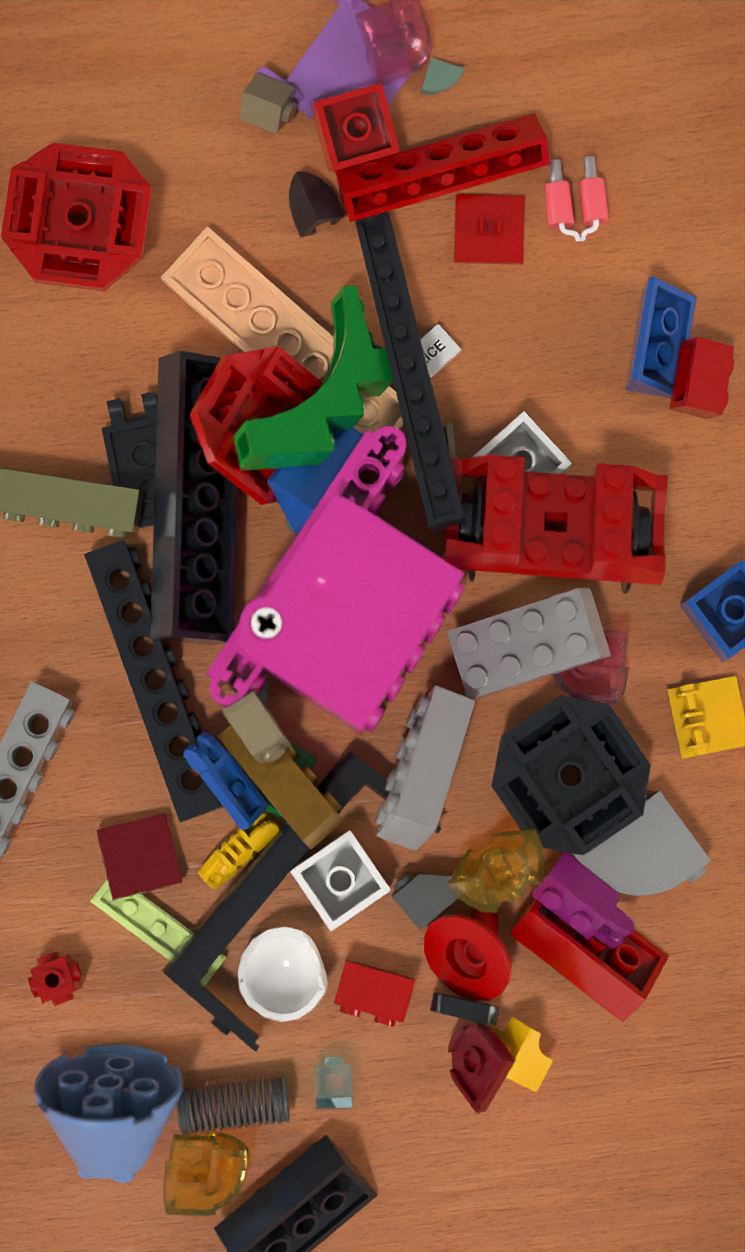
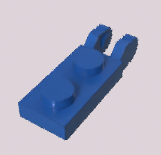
M202 732L197 737V745H189L184 750V757L193 770L200 772L199 775L239 828L245 830L269 807L268 803L228 750L225 751L213 734Z

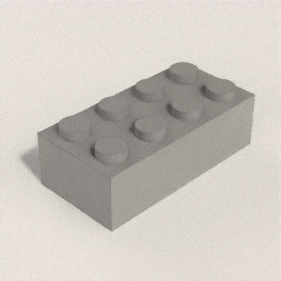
M577 588L447 631L463 687L469 699L481 698L611 657L590 588Z
M435 685L427 696L422 695L420 697L417 707H412L405 724L406 727L410 728L406 739L402 738L395 758L399 759L400 762L396 771H391L385 786V790L390 792L386 803L382 802L375 817V823L379 824L377 837L417 851L436 831L474 708V700Z

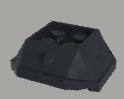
M560 695L501 735L491 787L531 846L584 856L644 815L651 764L610 705ZM567 765L575 767L579 772V780L574 786L565 785L561 780V771Z

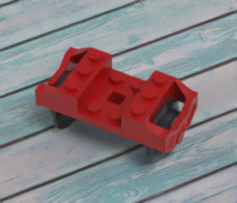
M501 455L451 459L459 494L462 476L485 478L482 519V479H478L473 492L462 493L461 502L466 522L445 528L444 561L458 570H468L470 582H474L476 571L621 582L623 594L628 593L632 583L662 584L666 573L664 522L667 475H657L630 465L597 463L594 477L524 471L525 457ZM633 490L652 491L650 509L649 507L639 505L637 492Z

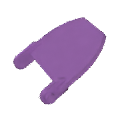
M333 0L340 6L286 81L264 66H261L256 72L295 87L293 102L297 104L296 109L313 120L314 117L310 107L311 102L382 83L387 104L389 105L410 76L408 56L398 33L384 16L363 0Z

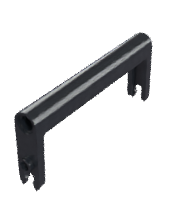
M349 750L316 787L322 795L329 791L339 803L341 808L337 811L338 814L364 786L369 787L385 801H387L390 793L385 790L387 781ZM288 822L162 969L165 975L214 1016L211 1023L226 1036L233 1032L255 1052L259 1048V1045L256 1043L259 1035L204 987L200 980L205 976L208 968L310 849ZM437 825L435 832L439 833L442 828Z

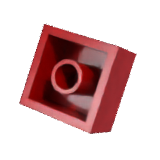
M382 83L310 103L328 171L340 170L400 152Z

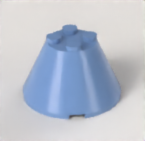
M107 1044L85 1047V1054L67 1059V1054H64L52 1060L37 1075L34 1092L38 1106L77 1166L78 1175L85 1179L95 1177L114 1179L116 1182L125 1183L133 1180L135 1172L139 1171L146 1164L182 1093L183 1078L180 1068L178 1066L172 1067L167 1063V1056L160 1052L134 1045Z

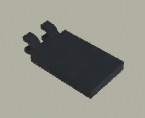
M155 392L141 394L145 415L127 419L121 399L106 401L112 426L101 428L113 486L145 491L139 529L154 526L157 394Z

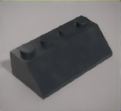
M324 1135L265 1186L257 1190L253 1196L234 1212L228 1214L222 1222L214 1227V1230L227 1252H311L378 1195L346 1154L327 1135Z

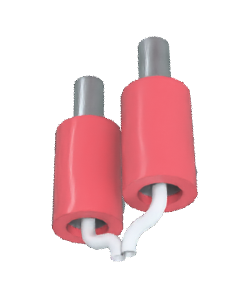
M594 156L583 158L585 179L579 182L583 224L592 226L585 229L581 237L576 231L566 229L574 225L570 182L563 181L561 161L559 159L550 160L549 172L551 183L544 186L549 228L560 229L562 233L574 236L576 241H585L587 234L597 230L598 225L609 221L605 181L603 178L597 177Z

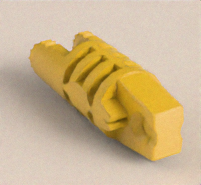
M264 811L249 828L245 830L238 828L236 835L232 834L229 837L230 840L222 844L223 847L221 849L217 848L198 871V874L210 888L216 890L237 874L241 866L245 867L247 865L246 862L255 857L254 853H259L272 841L280 828L275 822L270 821L269 815Z

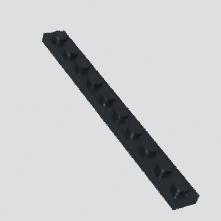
M388 211L355 221L429 529L433 532L465 523L466 518L390 213Z

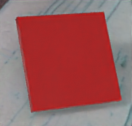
M455 194L454 263L523 265L525 196Z

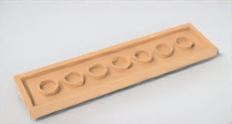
M207 226L161 276V280L242 352L280 346L323 382L333 353L334 337ZM390 386L380 396L362 397L365 405V415L353 428L363 435L367 430L375 434L378 429L385 426H392L399 430L404 426L396 391Z

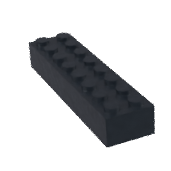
M178 351L159 358L150 640L216 645L226 643L234 632L238 487L208 464L204 451L197 441L196 430L190 417V413L219 363L220 357Z

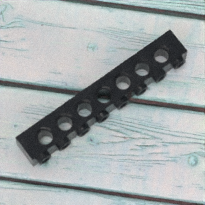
M122 540L84 554L179 822L182 823L221 809L220 801L203 779L198 789L190 791L185 788L183 777L188 771L193 769L184 756L176 757L171 751V744L178 737H185L190 745L194 744L196 746V733L202 732L195 712L188 713L184 700L190 697L183 678L176 680L172 667L178 664L171 645L164 647L163 641L153 640L154 649L150 655L139 656L136 652L137 642L142 638H150L151 607L148 601L152 598V590L148 580L141 581L137 568L142 566L136 547L129 548L126 541ZM119 572H126L130 575L129 585L122 590L114 589L112 585L113 577ZM130 605H138L142 609V616L135 623H128L124 619V612ZM154 671H162L166 676L165 685L158 690L150 689L147 683L148 676ZM166 704H174L178 709V716L172 723H163L159 717L160 709Z

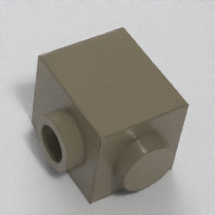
M256 73L243 91L239 119L277 134L285 122L290 123L296 112L297 104L293 102L295 87Z

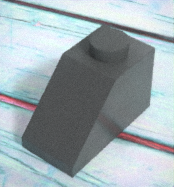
M408 873L393 886L397 892L392 895V898L417 928L421 930L475 883L469 877L418 873L415 877H412Z

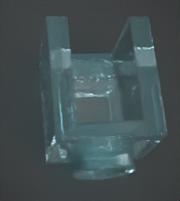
M344 1057L322 1058V1065H315L316 1110L353 1108L351 1064H344Z

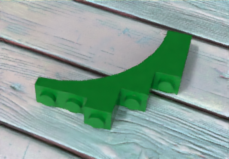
M343 286L330 302L334 324L333 353L327 375L316 394L289 411L269 418L246 421L233 436L241 470L321 465L334 451V435L332 431L351 430L365 415V405L362 397L380 396L393 382L386 349H373L372 347L373 337L371 332L368 331L364 317V303L359 298L356 286Z

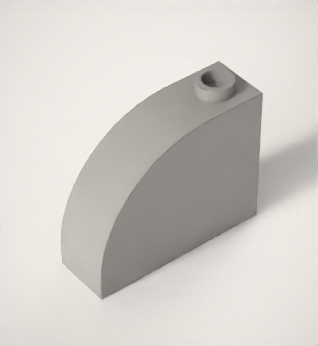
M655 791L645 799L643 816L586 855L570 853L571 856L614 890L627 895L646 896L658 894L676 887L686 879L689 883H692L707 872L704 866L711 862V860L661 791Z

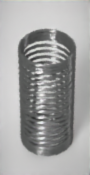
M270 1077L269 1079L272 1114L267 1080L263 1079L265 1112L260 1080L257 1079L256 1081L259 1115L254 1081H250L253 1118L250 1108L248 1083L246 1080L244 1081L245 1116L241 1082L238 1081L240 1120L236 1103L235 1083H231L233 1118L229 1086L227 1083L224 1084L227 1121L222 1085L219 1083L221 1123L217 1107L216 1087L214 1084L212 1085L213 1122L209 1086L206 1085L208 1125L205 1115L203 1087H199L202 1125L199 1119L196 1087L192 1088L195 1126L192 1116L190 1089L188 1087L182 1088V1093L177 1101V1114L181 1134L183 1136L184 1134L188 1135V1133L191 1135L192 1132L196 1134L198 1130L201 1133L204 1130L209 1132L211 1128L215 1132L217 1127L220 1131L224 1127L228 1130L230 1125L233 1129L237 1125L241 1129L243 1123L246 1128L249 1126V1123L252 1127L255 1126L256 1122L260 1126L262 1120L265 1125L269 1121L273 1125L275 1118L278 1124L282 1122L288 1123L290 1121L285 1077H275L274 1084L273 1078Z

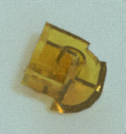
M535 829L492 834L493 841L481 846L475 852L468 849L448 882L457 897L470 907L483 912L497 913L502 902L521 901L528 887L540 886L544 875L545 860L543 846Z
M212 1130L206 1131V1136L174 1134L169 1161H165L163 1199L166 1215H216V1210L228 1205L235 1196L239 1197L244 1185L250 1152L244 1142L232 1135Z

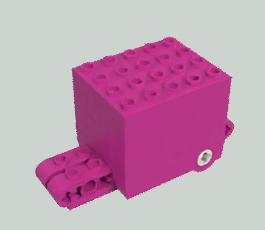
M385 426L378 429L375 434L369 430L365 432L256 599L251 601L243 610L240 623L206 673L212 679L210 693L213 699L222 707L227 708L253 691L259 696L267 683L266 678L263 677L267 673L362 736L366 730L372 733L383 717L384 709L381 706L385 700L392 703L401 690L404 678L401 677L404 671L411 674L420 661L425 649L422 643L425 641L431 644L439 632L445 618L442 615L443 611L450 615L465 588V585L461 583L464 573L377 517L386 502L384 501L386 496L383 494L388 487L394 490L405 473L404 469L406 466L403 465V461L405 458L406 439L399 429ZM390 445L395 447L394 451L389 450L386 453L382 462V448L388 449ZM365 474H372L377 477L378 481L372 485H365L359 479ZM235 667L240 674L248 676V679L244 682L239 677L234 684L235 689L238 691L235 696L228 694L225 697L222 687L225 684L231 686L237 677L232 672Z

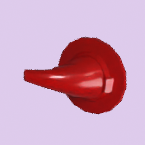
M488 878L482 880L476 908L472 910L469 917L462 914H445L434 920L424 935V954L430 969L440 982L455 994L473 1001H490L504 992L511 980V961L505 946L499 940L496 881Z

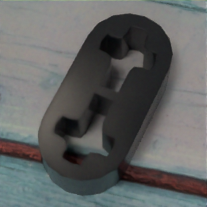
M433 992L430 1010L444 1015L496 1025L500 1007Z

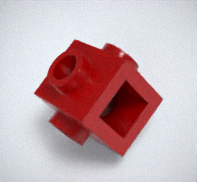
M57 951L38 958L39 966L30 969L32 976L28 977V983L35 998L40 997L42 1004L52 1000L54 1006L75 999L72 992L82 988L80 981L83 980L77 960L72 961L70 954L59 958ZM50 973H55L59 977V984L56 987L50 985L47 977Z

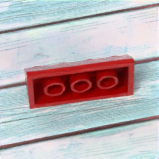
M533 898L509 932V935L622 1023L646 1000L669 958L668 955L636 930L626 937L623 936V943L614 949L606 946L605 943H602L595 936L587 940L536 898Z

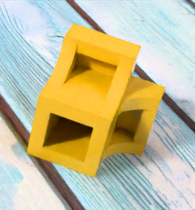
M511 1017L504 1032L495 1027L493 1028V1031L516 1059L506 1078L537 1093L553 1060L541 1053L539 1049L541 1033Z

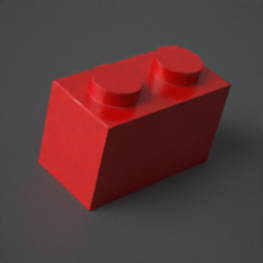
M701 337L681 341L669 410L704 419L723 415L729 399L727 393L729 376L734 368V359L732 358L734 346Z
M346 959L334 1004L341 1005L339 1012L360 1017L361 1011L375 1015V1022L395 1027L396 1021L404 1023L415 979Z

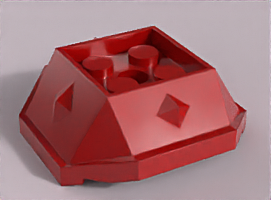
M51 143L25 162L22 161L11 168L1 238L35 283L105 292L143 259L152 187L123 151ZM77 213L88 214L87 221L82 225H73L71 220Z
M280 346L221 357L190 413L196 430L197 441L204 451L208 464L260 505L278 502L267 482L276 468L241 470L233 436L246 421L273 417L296 408L315 395L322 382Z

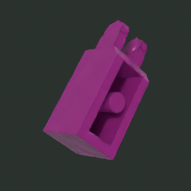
M564 852L548 869L531 894L587 940L595 936L602 943H605L606 946L614 949L623 943V936L626 937L634 931L635 923H633V920L616 906L619 902L617 891L567 852Z

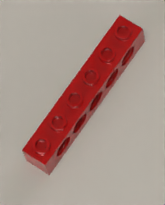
M534 113L336 170L335 176L340 198L349 222H353L550 165L547 137Z

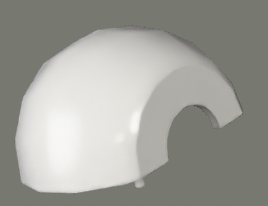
M288 927L269 929L254 938L241 956L238 969L240 992L248 1006L265 1018L280 1022L299 1019L317 1007L327 991V975L320 953L310 936L301 930Z

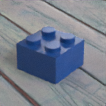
M743 560L739 561L680 605L681 609L721 662L730 659L745 648V562Z

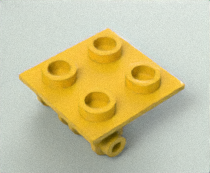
M736 676L667 689L681 759L745 746V715Z

